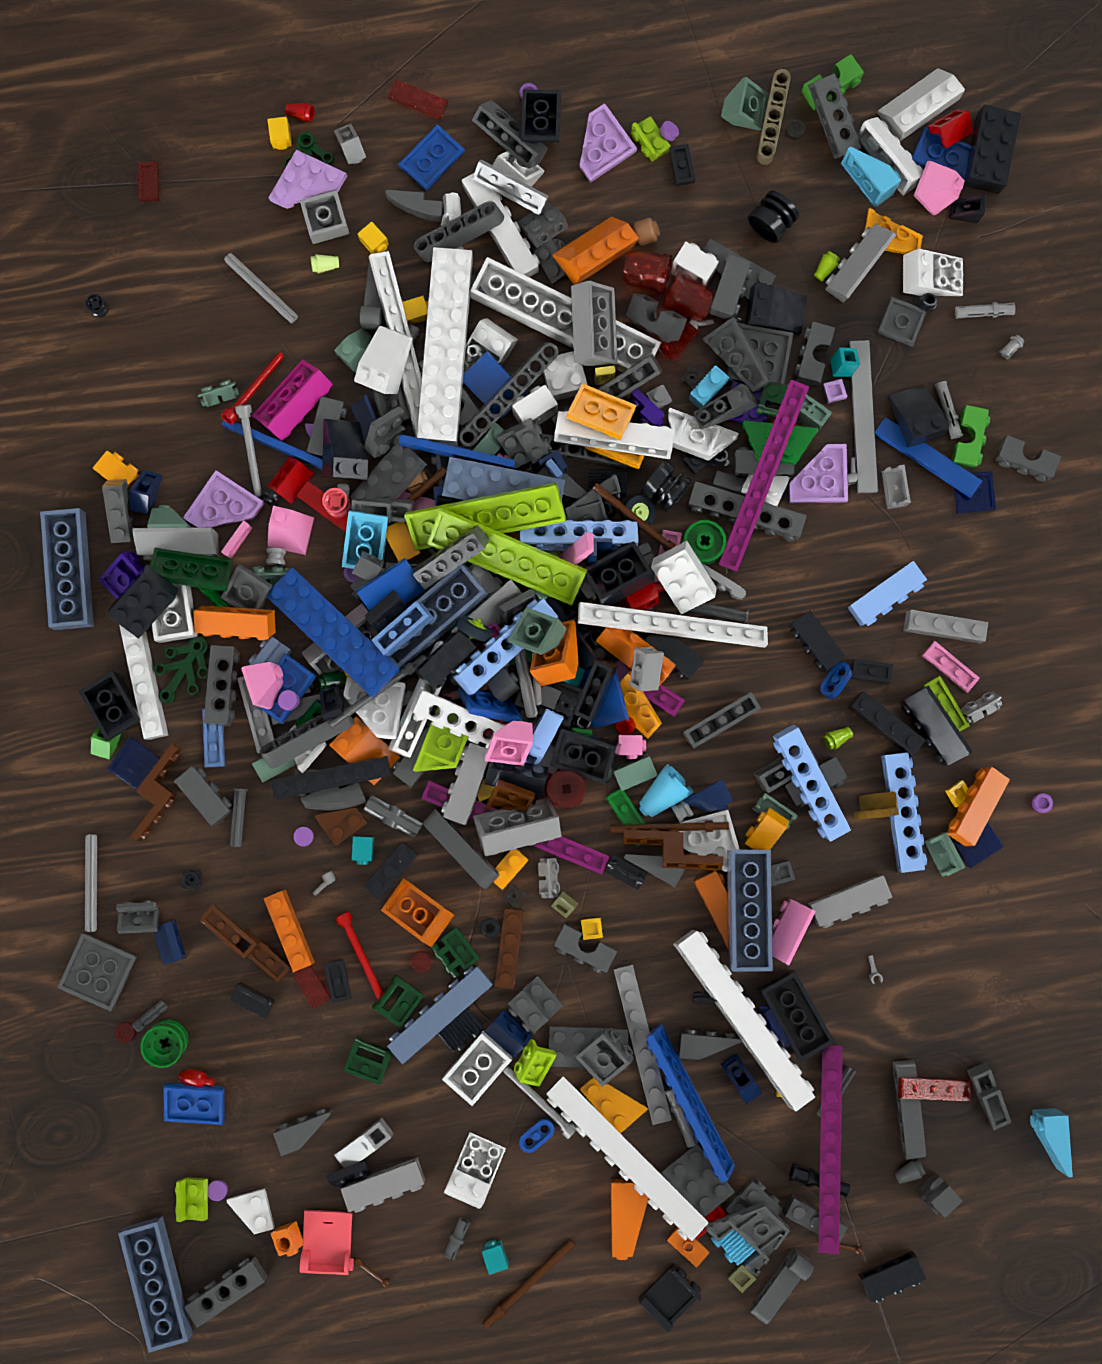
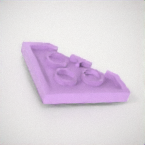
M605 103L589 113L579 168L591 183L637 152L636 146Z
M296 150L271 192L269 199L271 202L288 209L306 198L335 190L338 193L347 175L337 168Z
M827 444L789 483V503L848 502L846 444Z
M215 470L183 518L197 528H211L254 519L265 503Z

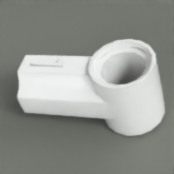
M453 192L445 194L443 196L444 215L441 220V226L461 216V204L458 194Z

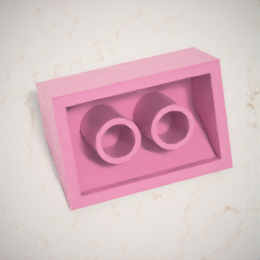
M788 898L787 901H783L779 909L781 912L779 918H775L772 923V957L790 965L816 911Z

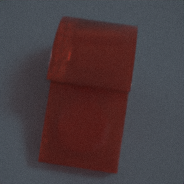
M686 321L679 341L663 342L658 350L662 352L664 357L673 362L675 359L680 358L688 349L700 331Z

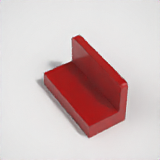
M956 109L930 124L928 126L929 133L940 134L943 148L952 146L973 133L969 110Z
M289 456L267 487L289 503H293L297 494L314 473L300 461Z

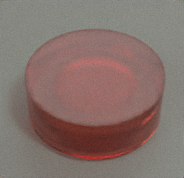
M424 952L416 954L412 959V967L419 973L428 971L432 965L431 957Z
M129 1022L120 1024L115 1030V1037L121 1043H128L136 1036V1030L133 1028L132 1023Z

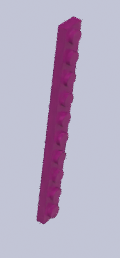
M793 380L789 382L720 559L719 565L735 571L739 568L809 389L807 385Z
M428 781L421 799L443 808L445 801L449 802L451 794H448V788ZM476 800L469 819L474 821L473 816L498 809L492 807L491 810L485 809L486 804ZM558 837L551 841L547 840L533 845L599 874L603 873L609 859L608 855L565 837Z
M829 1045L822 1049L818 1253L839 1254L843 1046Z

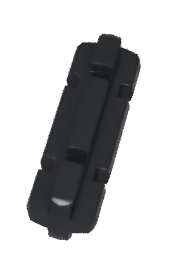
M702 992L693 993L694 1004H701V1002H704V1004H715V1002H718L708 992H704V994Z

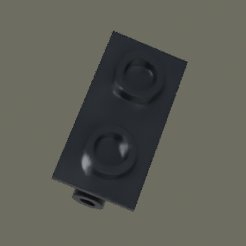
M614 854L604 870L606 873L637 890L642 886L647 872Z

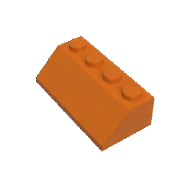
M610 217L555 252L552 256L572 283L576 285L633 249L639 237L627 222Z

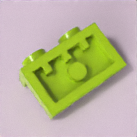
M651 116L639 124L636 122L632 124L631 136L635 142H639L642 153L646 158L649 157L653 162L669 151L670 144L663 138L660 129Z
M530 1039L514 1067L518 1081L540 1087L557 1056L555 1051L538 1047L535 1040Z
M186 1177L177 1181L175 1187L176 1221L207 1220L208 1179Z

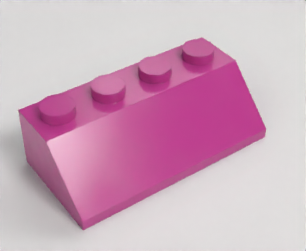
M302 359L252 414V417L276 438L283 441L284 438L291 434L293 428L303 421L304 416L316 406L320 398L329 392L333 384L319 369Z

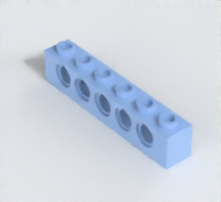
M566 520V522L519 531L521 542L542 551H565L586 532L593 533L594 538H611V552H615L633 541L638 546L637 522L630 520L613 522L611 520H604L602 522ZM541 533L543 534V536H537L535 534ZM560 533L563 536H556L555 534ZM580 533L582 536H576L575 534ZM599 533L602 536H595L594 534Z
M534 599L526 606L549 616L558 617L544 599L538 601ZM522 612L513 618L514 622L510 626L507 624L498 631L500 633L499 636L495 639L494 637L490 638L484 644L486 647L481 652L477 650L470 656L471 661L468 664L463 663L455 670L457 673L453 678L468 695L474 694L523 649L507 641L522 616ZM503 640L508 644L507 650H504L501 646ZM488 653H491L494 657L492 663L487 660ZM474 666H477L480 670L478 676L473 673Z
M792 725L773 736L775 740L773 745L778 753H782L784 757L782 762L787 770L790 769L792 772L791 780L796 787L799 786L802 792L799 795L804 804L808 803L811 809L808 811L813 821H817L819 825L817 830L821 837H825L831 842L851 831L800 729ZM796 745V752L789 754L790 747ZM805 763L804 770L798 771L799 764ZM814 780L813 786L807 788V782ZM818 797L823 798L820 805L815 804ZM831 814V819L828 822H824L825 816Z
M908 752L881 756L886 792H896L899 815L890 816L897 872L925 870L927 858L925 853L922 852L924 838L919 831L921 817L917 814L916 810L919 803L913 789L916 786L914 775H911V768L913 767L912 757L909 756ZM897 768L903 770V777L901 779L895 775ZM901 787L906 790L904 798H900L898 795V790ZM903 807H907L909 810V815L906 818L901 815ZM907 826L912 830L909 837H906L903 833L904 828ZM909 846H912L915 850L911 857L906 853V849Z

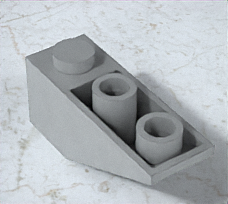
M381 1117L334 1156L344 1168L357 1164L391 1139L394 1133Z

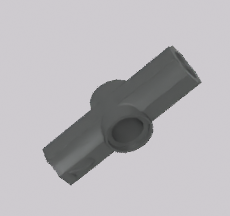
M371 795L364 808L366 812L378 817L386 825L399 829L413 838H416L423 825L421 821L405 814L406 812L392 804L389 805Z

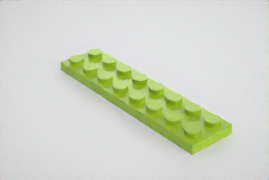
M557 482L409 511L404 515L415 551L433 547L427 543L441 508L502 534L566 522V515Z
M444 508L440 509L429 537L428 545L441 550L478 524L490 540L486 548L469 559L468 562L564 603L573 604L587 569Z

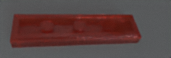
M899 1077L898 1098L971 1101L972 1081Z

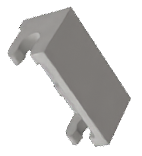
M899 465L892 469L888 467L881 471L887 509L906 507L910 504L905 465Z
M635 647L630 679L631 686L639 691L658 690L664 656L662 651H654L655 648Z

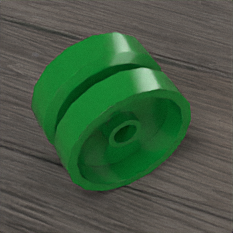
M699 520L686 530L682 543L687 541L701 564L708 566L716 562L724 552L726 535L716 522ZM701 541H705L707 546L705 544L702 546L700 544Z

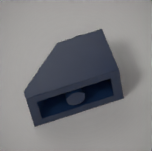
M143 470L129 491V510L144 514L150 512L156 501L162 475Z
M720 780L684 799L686 804L708 813L717 810L719 813L728 808L727 804L733 801L723 780Z
M737 1053L720 1064L746 1104L762 1094L761 1089Z

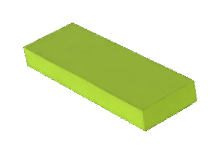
M941 676L922 685V687L929 686L959 732L970 726Z

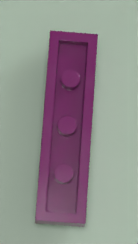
M620 660L617 661V674L619 681H621L629 671L632 672V669ZM660 685L658 690L643 691L650 702L675 717L685 701L663 685Z

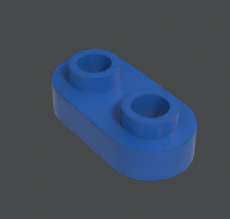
M839 662L835 664L822 682L820 691L826 698H836L850 680L852 669L847 663Z
M546 1118L540 1119L520 1136V1148L526 1153H532L548 1141L554 1134V1124L552 1121ZM543 1125H546L548 1127V1130L546 1132H543L541 1130V1127ZM531 1138L533 1143L527 1144L525 1140Z

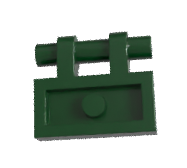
M458 927L441 938L445 944L444 947L440 948L437 942L430 947L435 953L433 955L436 959L439 958L445 966V971L450 973L453 978L460 974L456 969L458 965H461L465 971L480 959ZM450 951L456 960L451 962L445 953Z

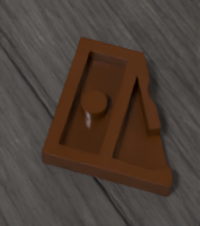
M498 779L485 809L491 810L492 806H501L503 810L516 809L518 811H528L534 800L535 792Z
M357 807L314 816L336 847L368 824Z

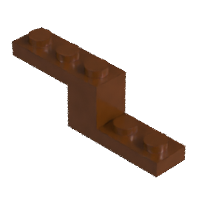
M176 744L169 746L136 790L154 806L130 836L135 841L146 840L152 832L150 829L154 823L157 825L164 816L162 814L166 808L169 809L175 802L174 797L177 794L160 782L159 779H163L169 772L167 768L171 763L174 764L181 756L179 752L182 749Z
M638 828L624 830L623 844L662 845V868L722 870L723 856H718V854L711 853L702 856L697 853H687V855H683L684 832H679L675 829L659 831L654 828L647 831L639 830Z
M212 904L199 919L243 959L249 957L277 983L291 969V966L253 932L249 929L243 930L216 905Z

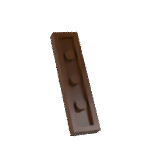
M505 908L494 987L514 990L524 910Z

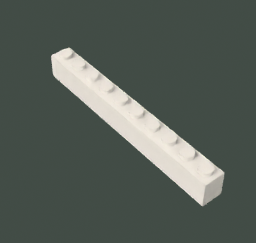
M564 1077L546 1094L549 1097L547 1101L554 1108L558 1106L563 1111L561 1115L569 1123L573 1121L577 1125L575 1128L582 1137L587 1135L592 1140L589 1144L597 1152L601 1149L606 1154L604 1159L611 1166L616 1164L621 1169L618 1173L626 1181L630 1178L635 1184L633 1188L641 1196L645 1194L649 1198L648 1203L655 1210L659 1208L664 1213L662 1216L669 1225L674 1223L679 1228L677 1233L685 1241L687 1238L691 1241L695 1239L709 1222Z

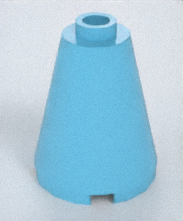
M667 764L639 802L641 806L639 809L646 817L648 815L653 817L690 797L694 792L690 785L686 788V780L672 766L669 767V764Z

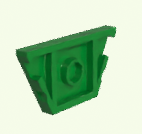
M743 420L742 427L746 430L749 437L748 441L754 449L757 461H759L773 423ZM794 426L780 463L796 465L817 434L818 428Z

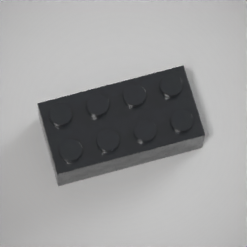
M986 104L979 110L976 116L971 149L967 161L964 186L999 194L1007 186L1021 113Z
M790 970L758 988L792 1051L800 1062L835 1043L794 970Z

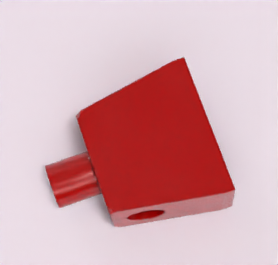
M657 581L623 600L629 609L646 611L658 604V593L666 590L661 582Z

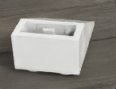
M916 249L903 255V293L918 296L926 293H931L935 296H963V258L923 249Z
M488 318L480 320L466 344L464 373L486 351L502 365L518 339Z
M470 1132L444 1193L480 1209L484 1204L506 1148Z

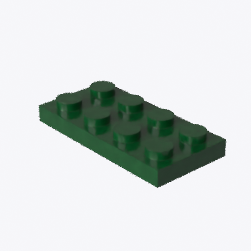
M154 548L150 567L172 584L226 592L233 566L232 559Z

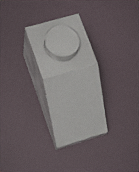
M352 124L334 130L348 164H357L366 158L359 137Z

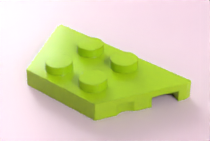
M450 713L447 716L449 723L456 720L455 713ZM431 722L413 771L456 768L468 736L461 734V737L450 733V728L444 726L441 729L432 725Z

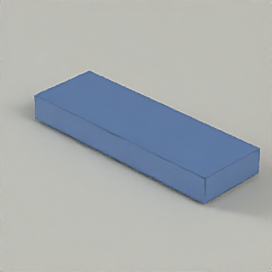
M202 709L204 767H225L224 726L205 724V709Z

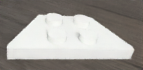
M672 408L668 410L669 428L675 429L673 448L709 461L737 440L739 434L718 425L701 430L694 416Z

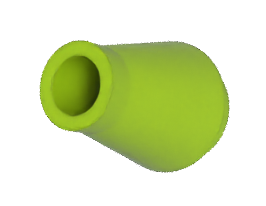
M830 251L823 254L814 276L820 281H824L838 267L840 258Z
M847 726L843 729L827 732L822 739L828 750H836L848 739L852 738L853 733Z

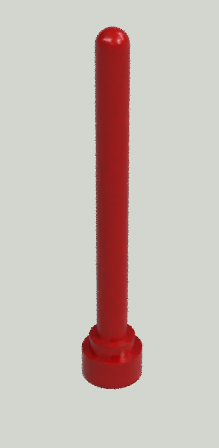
M277 353L234 406L226 408L222 412L221 417L225 422L233 425L237 421L238 415L236 414L235 406L246 404L283 360V353Z
M349 911L337 916L335 920L341 928L344 927L371 987L379 1000L384 993L351 926L352 916Z

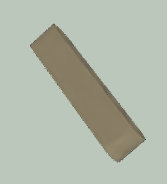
M779 69L775 72L770 87L756 155L757 161L762 165L770 164L776 152L791 79L790 73L785 69ZM782 79L785 83H779L777 80ZM778 97L781 101H775L773 98ZM770 115H775L778 119H771ZM766 133H771L774 137H767ZM762 151H768L770 155L766 156Z

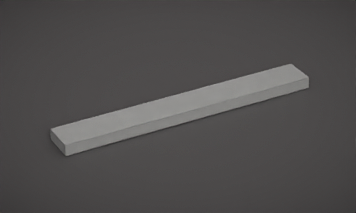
M869 340L850 341L849 348H857L860 366L851 376L856 472L858 474L857 493H877Z

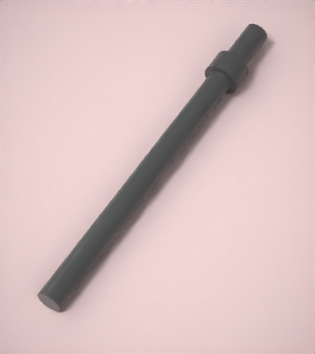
M422 654L412 662H407L403 665V668L374 698L406 675L410 676L414 673V670L426 657ZM366 694L345 709L342 715L336 716L327 722L328 725L333 729L374 698Z

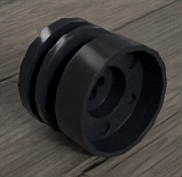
M771 190L761 200L760 205L752 210L747 219L751 227L762 238L771 243H778L786 234V228H791L793 223L798 220L799 212L788 198L777 191Z
M667 460L661 463L641 490V493L650 500L658 494L660 498L656 504L657 506L666 501L667 503L662 509L665 512H668L669 509L677 505L687 492L691 479L688 477L682 483L679 482L684 475L683 473L678 474L674 478L672 475L675 467Z

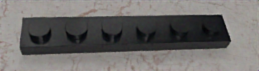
M388 756L274 779L271 780L274 799L277 800L392 775Z

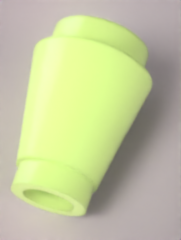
M319 254L311 256L312 272H317L318 274L339 268L338 256Z

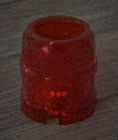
M649 250L629 251L625 261L623 281L627 285L643 290L650 289L660 293L666 292L670 279L669 270L672 268V255L666 253L662 255Z
M678 272L662 306L667 310H673L684 318L702 322L712 305L715 293L709 287L701 284V282L687 278L685 274Z
M561 770L551 776L547 786V793L554 805L569 809L576 807L583 801L586 795V784L584 779L577 773ZM563 784L565 786L571 785L570 790L572 792L570 794L566 793L564 795L562 793L563 789L561 786Z

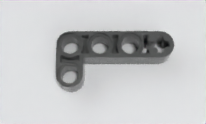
M369 260L364 306H361L360 324L362 329L377 331L379 326H383L384 314Z
M793 1248L753 1301L749 1312L764 1324H768L801 1279L806 1281L811 1276L815 1268L813 1262L799 1250Z

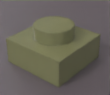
M562 892L551 907L567 918L578 903L565 892Z
M740 1263L727 1276L741 1293L756 1280V1277L744 1267L743 1263Z

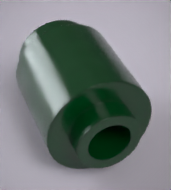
M340 670L320 674V678L317 680L318 687L322 690L338 684L340 689H344L347 677L345 672Z

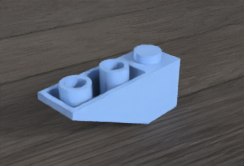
M546 708L533 727V744L525 762L539 764L564 719L563 716Z

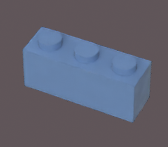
M415 601L376 635L372 641L383 655L391 656L431 622L434 617L423 603Z

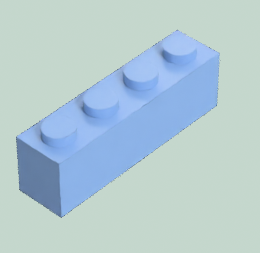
M912 561L847 608L860 626L865 623L869 626L877 620L875 616L880 613L885 615L892 610L891 605L896 601L900 604L909 598L907 596L909 592L913 590L916 593L923 588L924 585L922 583L927 579L915 562Z

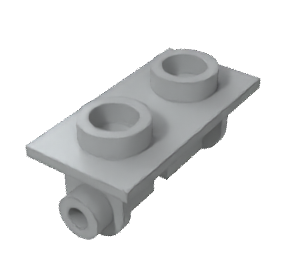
M993 691L987 692L976 701L967 703L960 710L966 715L967 722L973 724L984 718L983 710H985L987 715L999 710L1000 706H1002L1000 700L1002 697Z
M541 858L538 863L539 876H545L546 880H539V894H541V898L558 897L560 885L557 880L559 872L557 858Z

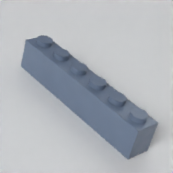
M478 965L475 968L473 966L469 967L463 973L465 975L460 981L456 979L448 986L450 990L446 994L441 992L433 999L435 1003L430 1008L426 1005L419 1012L420 1016L415 1021L412 1018L404 1025V1031L400 1034L397 1031L388 1039L390 1043L387 1047L402 1064L493 985V982Z

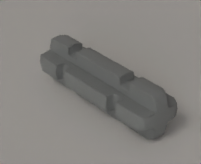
M160 1000L155 1004V1007L150 1008L140 1019H137L132 1024L133 1028L140 1032L145 1028V1025L150 1024L160 1013H163L168 1008L167 1004Z

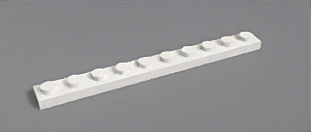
M389 251L370 254L369 260L387 328L411 337ZM411 343L401 383L415 437L417 438L422 378L413 343Z
M580 602L578 605L579 624L764 648L768 645L767 627L583 602Z

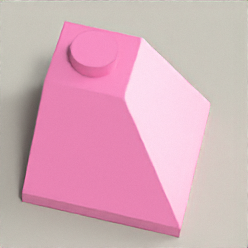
M927 161L914 197L932 215H936L958 199L965 181L955 170L932 161Z
M273 506L268 528V547L282 548L288 552L306 555L314 517L294 510Z
M272 662L242 667L241 669L253 705L271 709L283 685V671L281 667Z
M511 721L494 733L485 755V761L523 766L533 744L532 723Z

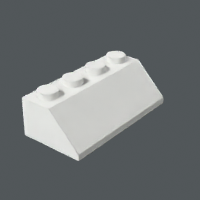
M937 68L879 109L877 114L887 124L893 135L899 141H902L957 102L965 89L953 74Z
M878 117L866 120L858 133L862 146L871 157L890 165L892 169L899 173L901 182L897 189L903 196L918 186L923 169L915 164L911 154L903 149L899 139L891 134L884 121H881Z

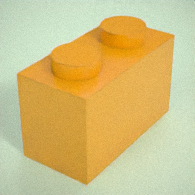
M106 451L94 465L93 469L107 480L127 479L128 491H130L139 477L137 474L139 470L130 463L126 466L122 462L124 458L116 452L111 454L109 451Z
M396 522L387 527L386 538L398 562L405 558L409 563L422 556L421 550L415 551L407 523Z
M769 807L766 813L763 811L760 813L756 820L758 822L756 826H751L746 832L745 836H747L745 844L753 850H770L786 830L789 820Z
M518 849L511 850L495 868L500 876L494 883L503 890L529 859Z

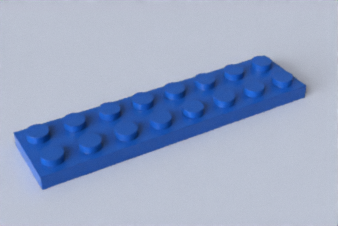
M293 567L271 588L267 598L372 698L400 671L398 666L387 656L383 655L363 633Z
M660 1024L654 1027L646 1037L647 1046L650 1051L654 1052L658 1067L666 1075V1083L669 1087H672L677 1104L682 1106L684 1117L691 1124L695 1139L700 1141L705 1158L710 1160L713 1174L723 1183L729 1180L735 1164L663 1025Z

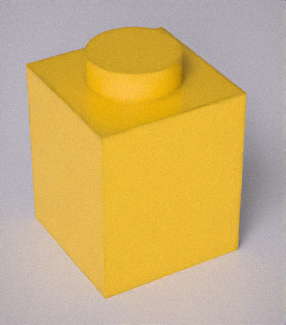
M287 117L268 119L270 142L273 149L283 150L292 146L290 125Z
M370 222L358 233L359 240L371 254L386 251L389 245L388 240L373 222Z
M424 296L402 302L408 326L427 320L429 301L425 302Z

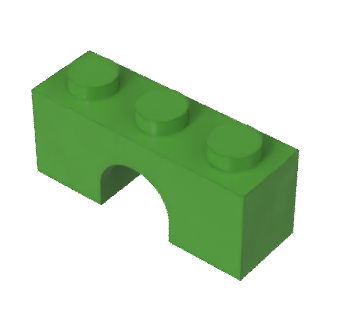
M852 54L835 64L832 73H835V76L840 80V90L843 95L846 92L845 90L850 87L855 88L861 83L864 72ZM820 74L805 83L801 92L813 110H816L808 85L823 79ZM827 93V100L830 102L832 95Z
M966 405L961 410L959 425L961 429H965L970 433L971 441L970 443L958 442L953 448L951 461L960 467L973 470L982 461L983 454L980 451L986 442L985 428L990 423L988 409Z

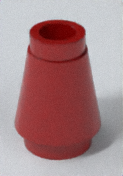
M287 103L285 113L291 117L308 122L314 119L315 107L310 105V103Z

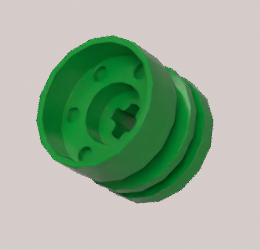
M172 1019L161 1020L155 1023L141 1041V1054L145 1061L151 1066L158 1068L169 1067L176 1063L188 1046L189 1039L185 1027ZM165 1038L169 1039L168 1045L164 1043Z

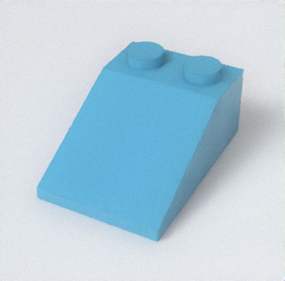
M853 147L847 149L841 165L875 208L894 195L901 182L900 175L895 169Z
M349 510L342 567L354 569L363 551L384 561L388 516Z
M1056 1108L1032 1109L1033 1115L1030 1116L1031 1126L1034 1128L1056 1169L1067 1177H1073L1068 1115Z

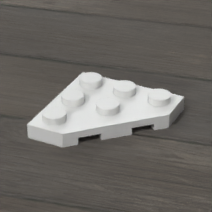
M347 677L344 698L352 705L368 693L351 677ZM396 682L356 711L377 738H397L406 689L405 683Z
M725 810L680 822L704 823L705 820L729 822V830H713V832H705V830L679 831L684 832L683 849L702 856L711 853L723 856L722 871L727 872V850H740L729 811Z

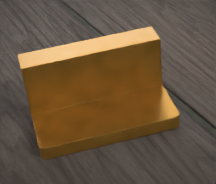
M896 792L860 795V811L854 812V819L861 820L899 815Z

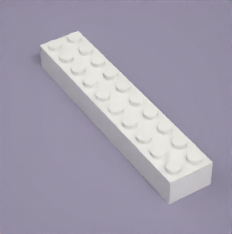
M433 247L417 438L457 446L473 253L472 250Z
M487 257L470 290V298L574 349L572 299ZM479 286H481L486 294L478 291ZM616 320L617 365L608 366H615L616 370L624 372L651 354L655 357L661 342Z
M691 930L673 943L708 994L718 1001L715 1004L779 1092L787 1106L794 1111H798L815 1098L812 1093L814 1091L813 1087L807 1080L805 1081L801 1078V1070L796 1064L789 1061L791 1056L784 1047L782 1048L777 1044L779 1039L772 1030L770 1031L765 1027L767 1022L762 1015L755 1013L753 1010L755 1005L749 998L743 996L741 992L744 990L741 985L730 978V975H732L731 971L726 965L718 961L720 956L714 948H709L706 944L708 939L704 933Z

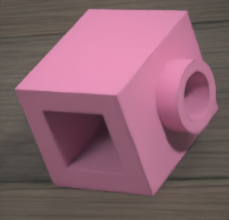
M618 735V743L621 744L618 755H626V759H638V756L642 755V751H646V740H642V735Z

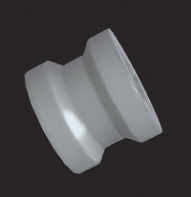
M267 548L268 558L266 559V564L285 566L284 555L286 554V549Z
M684 800L671 806V810L679 823L685 817L693 816L689 805Z

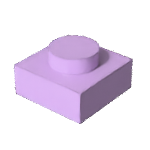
M842 379L822 385L828 404L847 398Z

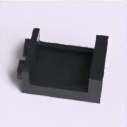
M674 1264L639 1297V1303L667 1333L673 1328V1323L696 1300L700 1301L702 1299L701 1288L694 1281L690 1282L686 1278V1272L680 1266L676 1268Z

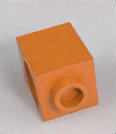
M296 1221L279 1226L270 1233L278 1256L287 1254V1257L298 1253V1249L304 1245Z

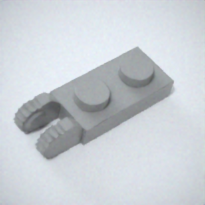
M702 564L713 583L716 584L717 589L723 592L729 591L730 597L735 598L737 601L745 597L746 591L744 588L742 589L735 582Z

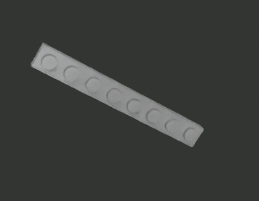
M633 964L616 968L614 973L652 1125L671 1121L659 1067L656 1063V1056L653 1051H650L646 1043V1037L650 1034Z

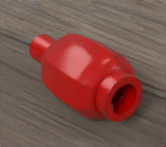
M186 1069L181 1071L178 1076L179 1083L194 1087L213 1086L215 1083L214 1078H210L206 1073L196 1069Z

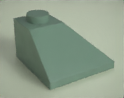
M743 77L725 98L721 117L735 126L762 130L769 93L747 77Z
M359 329L347 336L334 350L336 356L356 373L359 361L373 337L364 329Z
M159 505L158 508H152L147 528H192L168 505Z
M526 607L507 641L542 655L559 645L567 629L559 619Z

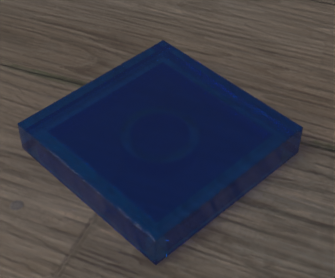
M992 471L971 473L982 480V483L971 498L954 488L957 514L997 509Z
M129 737L107 769L137 790L160 757L132 737Z
M988 822L975 846H963L949 836L969 868L974 867L1003 848Z
M766 1006L758 1008L757 1011L767 1022L766 1026L768 1029L772 1030L779 1039L777 1043L783 1047L791 1045L792 1043L772 1010Z

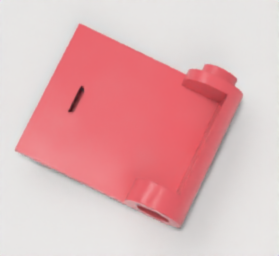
M304 1211V1245L300 1258V1273L349 1275V1271H353L354 1258H351L352 1212Z

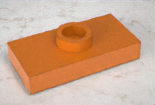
M676 1227L668 1236L667 1241L697 1268L710 1253L709 1250L696 1239L691 1241L687 1238L685 1241L677 1233L679 1228Z

